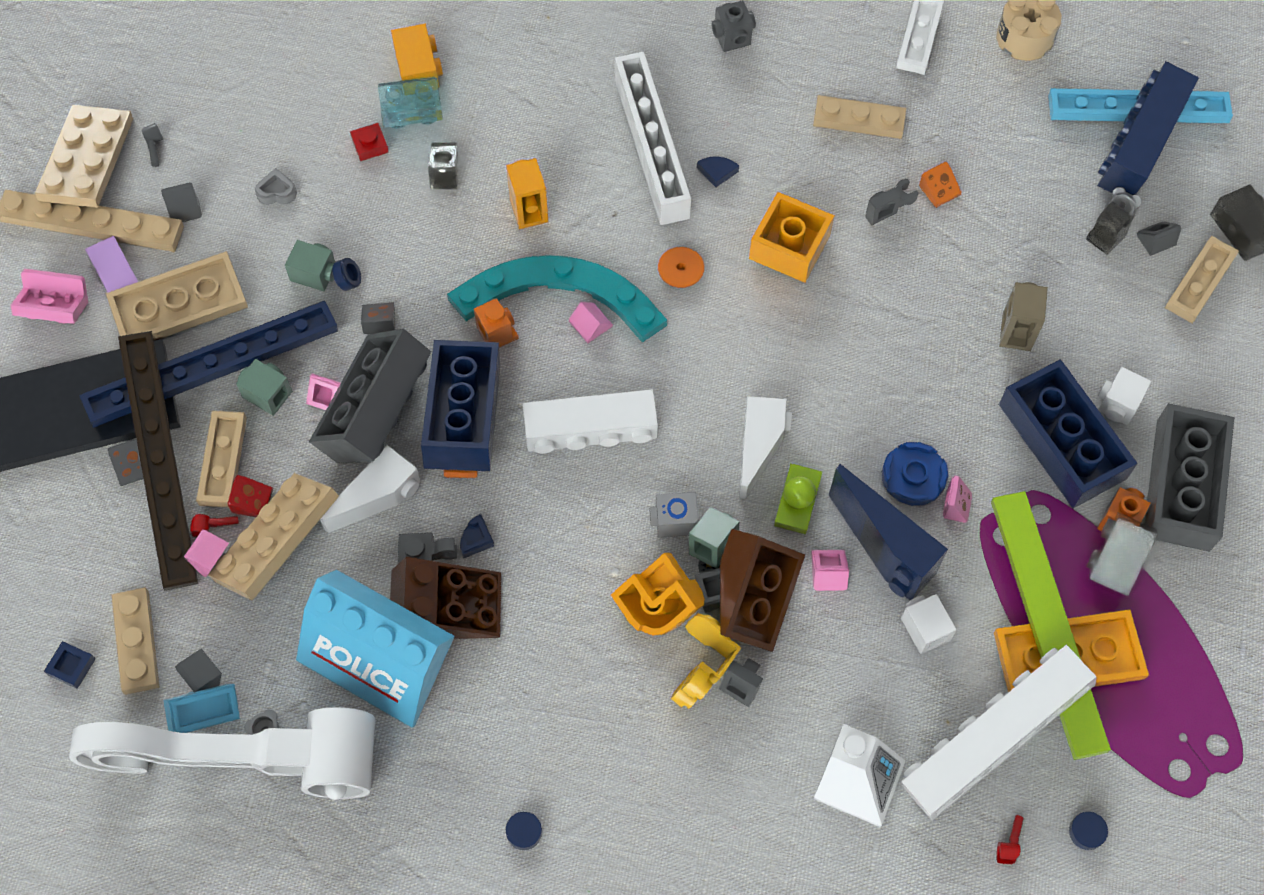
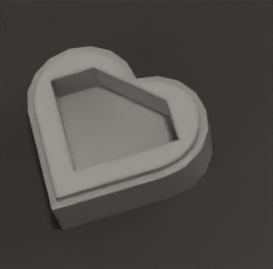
M277 168L259 181L255 187L257 199L266 205L275 202L288 204L297 195L294 183Z

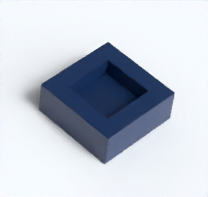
M62 641L44 672L48 676L78 689L94 663L95 657Z

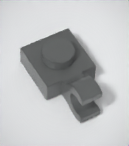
M902 179L897 183L896 188L894 187L886 192L880 191L870 198L865 217L871 226L896 214L898 208L904 205H911L917 200V190L912 193H905L903 191L908 188L909 179Z
M433 533L399 534L398 563L405 557L434 561V559H457L455 539L441 538L434 542Z

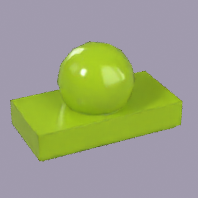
M790 464L774 522L775 527L806 535L822 471Z

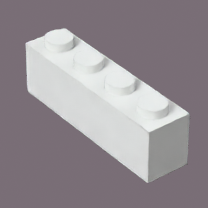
M653 389L523 403L528 452L535 451L539 454L552 452L554 449L568 448L570 450H580L590 445L611 447L619 442L633 441L634 443H646L651 439L657 438L658 423Z

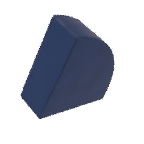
M719 156L701 159L697 162L696 167L715 187H718L739 172V165Z
M482 514L472 518L462 534L460 548L463 559L494 547V541Z

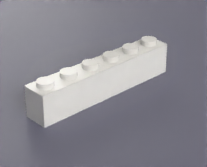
M644 52L615 57V82L659 223L664 225L690 219L691 197Z
M1067 645L1059 651L1053 648L1047 652L1039 661L1042 664L1033 673H1030L1029 670L1022 673L1012 684L1015 688L1005 696L1002 693L994 696L986 704L985 707L988 709L978 718L974 715L969 717L959 726L958 730L960 733L951 741L947 738L940 741L931 750L933 756L923 764L920 761L915 762L904 772L903 775L906 778L901 781L903 788L931 821L1095 686L1097 676Z

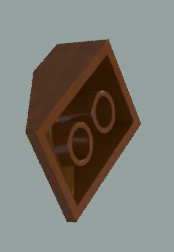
M731 529L720 561V635L773 652L805 554L760 536Z

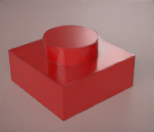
M379 123L349 131L360 162L389 153Z

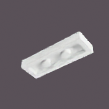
M914 0L896 66L897 69L925 75L944 0Z

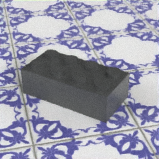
M405 329L368 334L310 438L309 443L336 463L374 461L382 453L383 443L388 433L396 426L398 415L403 405L411 398L412 388L418 377L425 371L427 367L426 362L432 351Z
M1170 403L1167 404L1157 419L1147 498V501L1151 504L1145 514L1144 538L1208 552L1223 537L1235 417Z

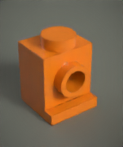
M497 298L474 308L476 326L485 342H499L500 348L519 339L513 327L515 322L510 310L507 307L503 308Z
M1120 487L1112 498L1097 529L1127 545L1138 531L1139 525L1151 503L1144 500V494L1138 489L1127 488L1125 490Z

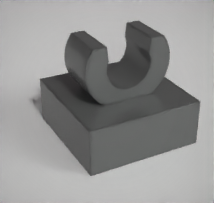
M750 658L747 659L743 666L732 661L726 670L719 690L749 707L763 681V678L756 674L761 665Z

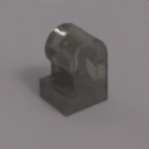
M457 142L431 143L428 162L430 189L458 188Z
M1111 202L1099 215L1094 228L1088 233L1086 240L1108 255L1126 237L1134 217L1116 203Z

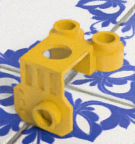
M699 613L694 615L685 625L688 633L702 644L715 649L725 659L716 672L703 661L690 671L670 698L681 708L686 706L690 709L698 699L701 700L712 685L722 677L741 650V647L729 637L720 635V623L715 618Z

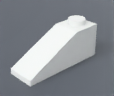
M747 396L739 499L747 498L780 447L784 431H790L792 412L786 411L787 399Z
M387 445L382 453L349 484L322 516L320 521L324 530L328 533L395 507L405 498L412 497L421 482L417 468Z

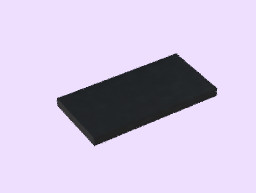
M162 339L155 340L158 364L168 361L166 347ZM120 349L0 378V472L136 439L132 413L93 428L79 396L125 378ZM175 396L165 399L170 430L181 427Z

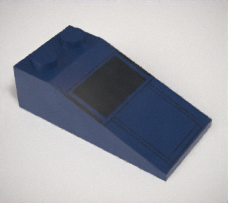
M839 464L834 473L829 497L885 581L889 583L890 589L900 597H906L909 600L914 599L937 574L948 549L847 468Z

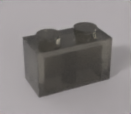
M1251 184L1220 197L1210 215L1233 247L1239 250L1238 253L1242 259L1247 261L1263 254V197L1254 190Z
M1119 512L1114 520L1108 518L1100 534V537L1105 540L1100 550H1092L1085 566L1090 569L1089 579L1128 596L1158 536L1157 529Z

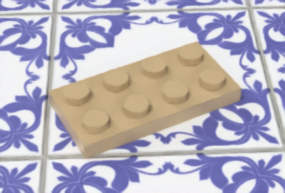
M72 105L36 188L35 195L37 200L98 208L132 124L133 117L131 111Z
M227 251L105 293L120 336L152 331L154 341L248 308Z
M293 473L290 478L283 482L280 490L271 501L261 508L259 515L249 527L239 534L237 541L227 553L218 559L208 576L217 584L253 601L339 495L332 487Z

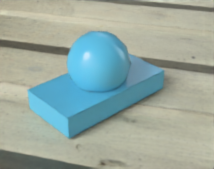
M225 684L197 692L191 691L185 695L163 700L168 731L188 733L240 719L235 684Z

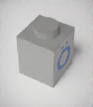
M696 492L656 494L655 506H650L649 512L651 527L657 526L658 538L689 536V532L699 521Z

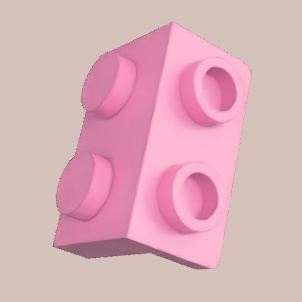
M24 269L21 272L23 289L12 302L11 310L13 316L56 321L63 324H75L89 303L85 278L77 275Z

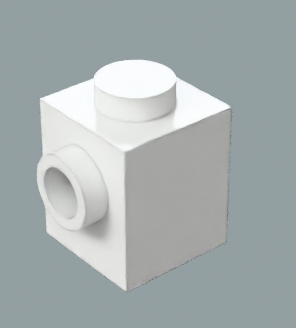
M1121 367L1113 382L1106 380L1098 395L1099 398L1103 399L1098 409L1099 412L1105 414L1108 419L1114 422L1128 425L1151 381Z
M937 594L928 598L921 595L906 604L907 607L901 620L920 654L951 641L957 629Z

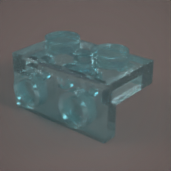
M436 77L378 84L383 128H402L406 125L417 123L428 125L443 120Z

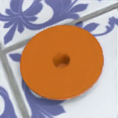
M675 247L667 250L660 257L658 272L662 280L670 286L686 288L696 284L702 278L704 262L696 251L687 247Z

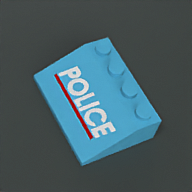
M335 570L316 579L304 608L296 661L413 728L417 723L455 636L344 573Z

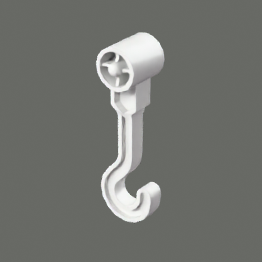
M321 708L308 713L306 729L268 728L253 735L179 733L134 723L94 722L79 725L73 729L69 758L73 763L89 769L128 774L146 773L148 762L187 767L254 768L268 775L302 776L301 791L311 796L330 798L332 800L353 799L367 796L370 793L376 718L371 713L352 708Z

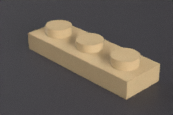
M818 95L813 126L902 139L906 108Z
M1211 236L1169 299L1165 309L1193 324L1239 250Z
M212 411L196 498L199 506L228 507L227 503L236 475H238L247 421L244 412Z
M144 587L111 594L121 691L124 695L160 688L149 591Z

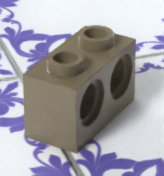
M1015 282L1002 314L999 347L1031 352L1045 322L1048 287L1038 286L1031 282Z

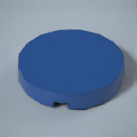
M906 442L899 445L898 448L886 456L881 471L882 482L887 492L898 502L910 506L926 505L935 501L943 493L949 477L947 463L944 458L942 459L937 454L938 451L932 446L921 442Z

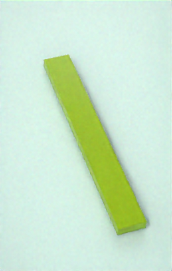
M1022 491L993 497L991 505L1040 657L1042 658L1053 648L1059 651L1067 645L1080 658L1026 492ZM1090 689L1059 715L1073 760L1105 754L1111 750Z

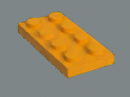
M1131 610L1067 618L1081 661L1097 676L1095 686L1143 680L1149 676ZM1030 624L997 628L994 631L1008 692L1015 688L1012 684L1022 673L1027 670L1033 673L1042 665L1039 662L1041 657Z

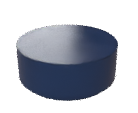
M343 258L333 264L332 273L334 280L342 290L349 291L360 285L361 271L355 261L350 258Z
M518 812L511 816L506 824L507 839L518 850L534 848L542 837L541 823L530 812Z
M1082 812L1071 821L1069 835L1073 843L1079 848L1094 850L1106 841L1108 826L1100 815L1094 812Z

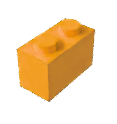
M426 23L391 30L404 94L438 89V76H442L443 72L440 58L433 57V53L437 52L434 34L428 35Z
M537 159L518 160L506 165L509 197L518 228L523 229L548 223L546 187Z

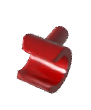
M196 514L191 520V536L197 538L202 529L209 532L210 527L239 524L238 516L211 518L205 514Z
M1015 816L1009 843L998 842L996 851L997 863L1012 865L1019 857L1021 852L1019 836L1024 821L1022 816Z

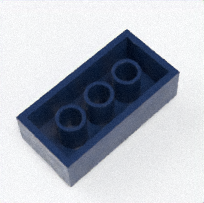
M1165 61L1159 71L1153 69L1146 83L1140 89L1135 105L1127 114L1122 130L1114 139L1108 157L1104 159L1097 172L1102 175L1097 185L1098 187L1110 193L1117 187H1123L1131 195H1135L1139 191L1157 162L1199 79L1198 76Z
M434 340L421 440L424 469L490 472L500 375L499 342Z
M1061 359L1006 387L998 405L1072 508L1127 480L1138 464Z

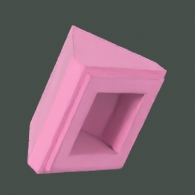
M580 302L569 318V323L587 344L613 327L608 318L592 302Z
M311 374L306 404L326 410L341 383Z
M202 529L184 557L202 576L207 577L229 543Z

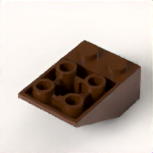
M405 557L391 570V601L454 635V639L500 637L501 572L412 557Z

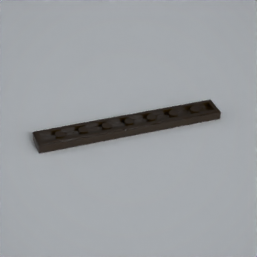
M152 331L118 336L163 589L167 591L199 584L196 569L184 557L192 545Z

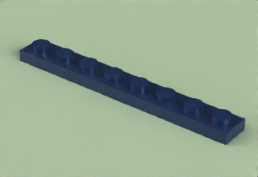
M324 300L158 364L164 398H170L249 367L255 359L262 362L338 332L337 323ZM126 378L79 395L93 428L132 413Z

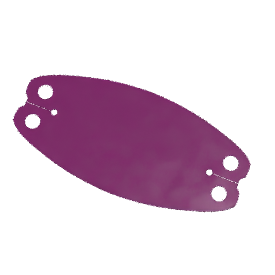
M1036 490L1026 492L1031 508L1035 505H1044L1051 512V518L1047 523H1036L1067 618L1131 610L1149 676L1143 680L1091 688L1111 750L1152 782L1170 793L1185 798H1192L1205 789L1207 778L1211 774L1213 775L1216 772L1227 774L1237 769L1243 762V744L1236 719L1208 656L1171 599L1144 568L1107 534L1098 530L1097 526L1077 511L1049 494ZM993 512L984 517L980 523V541L983 555L994 587L1011 625L1030 624L1006 548L997 544L993 538L994 530L999 527ZM1181 733L1187 735V742L1180 741L1179 735ZM1211 735H1220L1227 740L1229 749L1225 755L1215 756L1208 751L1206 742ZM1175 759L1185 761L1191 769L1190 777L1185 781L1173 779L1168 771L1171 761Z

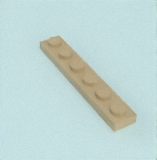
M6 189L0 200V222L102 240L114 236L119 243L171 252L176 251L184 228L182 220L104 206L96 208L41 202L37 200L35 194Z

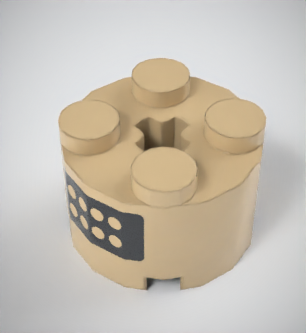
M1008 0L1003 8L997 28L996 39L999 47L1003 51L1006 48L1012 53L1011 57L1017 60L1032 61L1042 58L1045 52L1053 47L1061 25L1062 15L1058 5L1055 3L1056 0Z

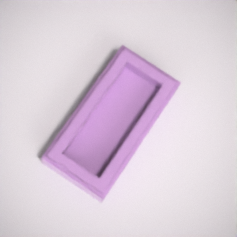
M114 236L85 249L107 292L138 282Z

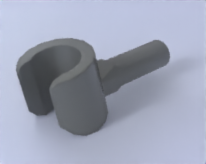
M154 123L144 127L142 134L148 145L151 166L157 167L159 166L155 143L163 140L157 124Z

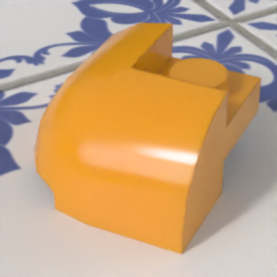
M663 553L641 574H633L611 594V597L628 622L637 631H642L652 636L665 635L682 625L704 606L705 600L702 589L697 581L689 580L671 553Z

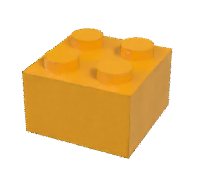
M777 192L751 239L749 259L806 283L831 235L835 215Z

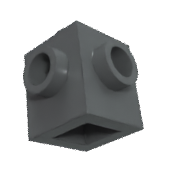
M743 0L716 7L715 20L712 21L711 25L715 38H718L723 52L751 45L752 31L756 27V21L753 12L748 11Z

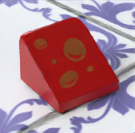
M236 475L228 499V507L234 514L257 517L261 508L270 502L273 487L245 476Z

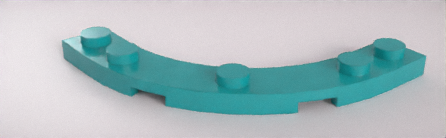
M531 256L504 262L479 273L447 293L448 301L466 322L475 316L474 308L497 298L500 301L511 295L529 291V287L548 286V289H562L574 292L577 289L591 294L593 299L615 312L642 343L667 326V319L638 287L626 278L599 264L567 256Z

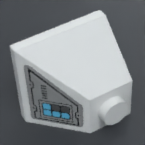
M843 724L814 800L881 827L905 760L877 737Z

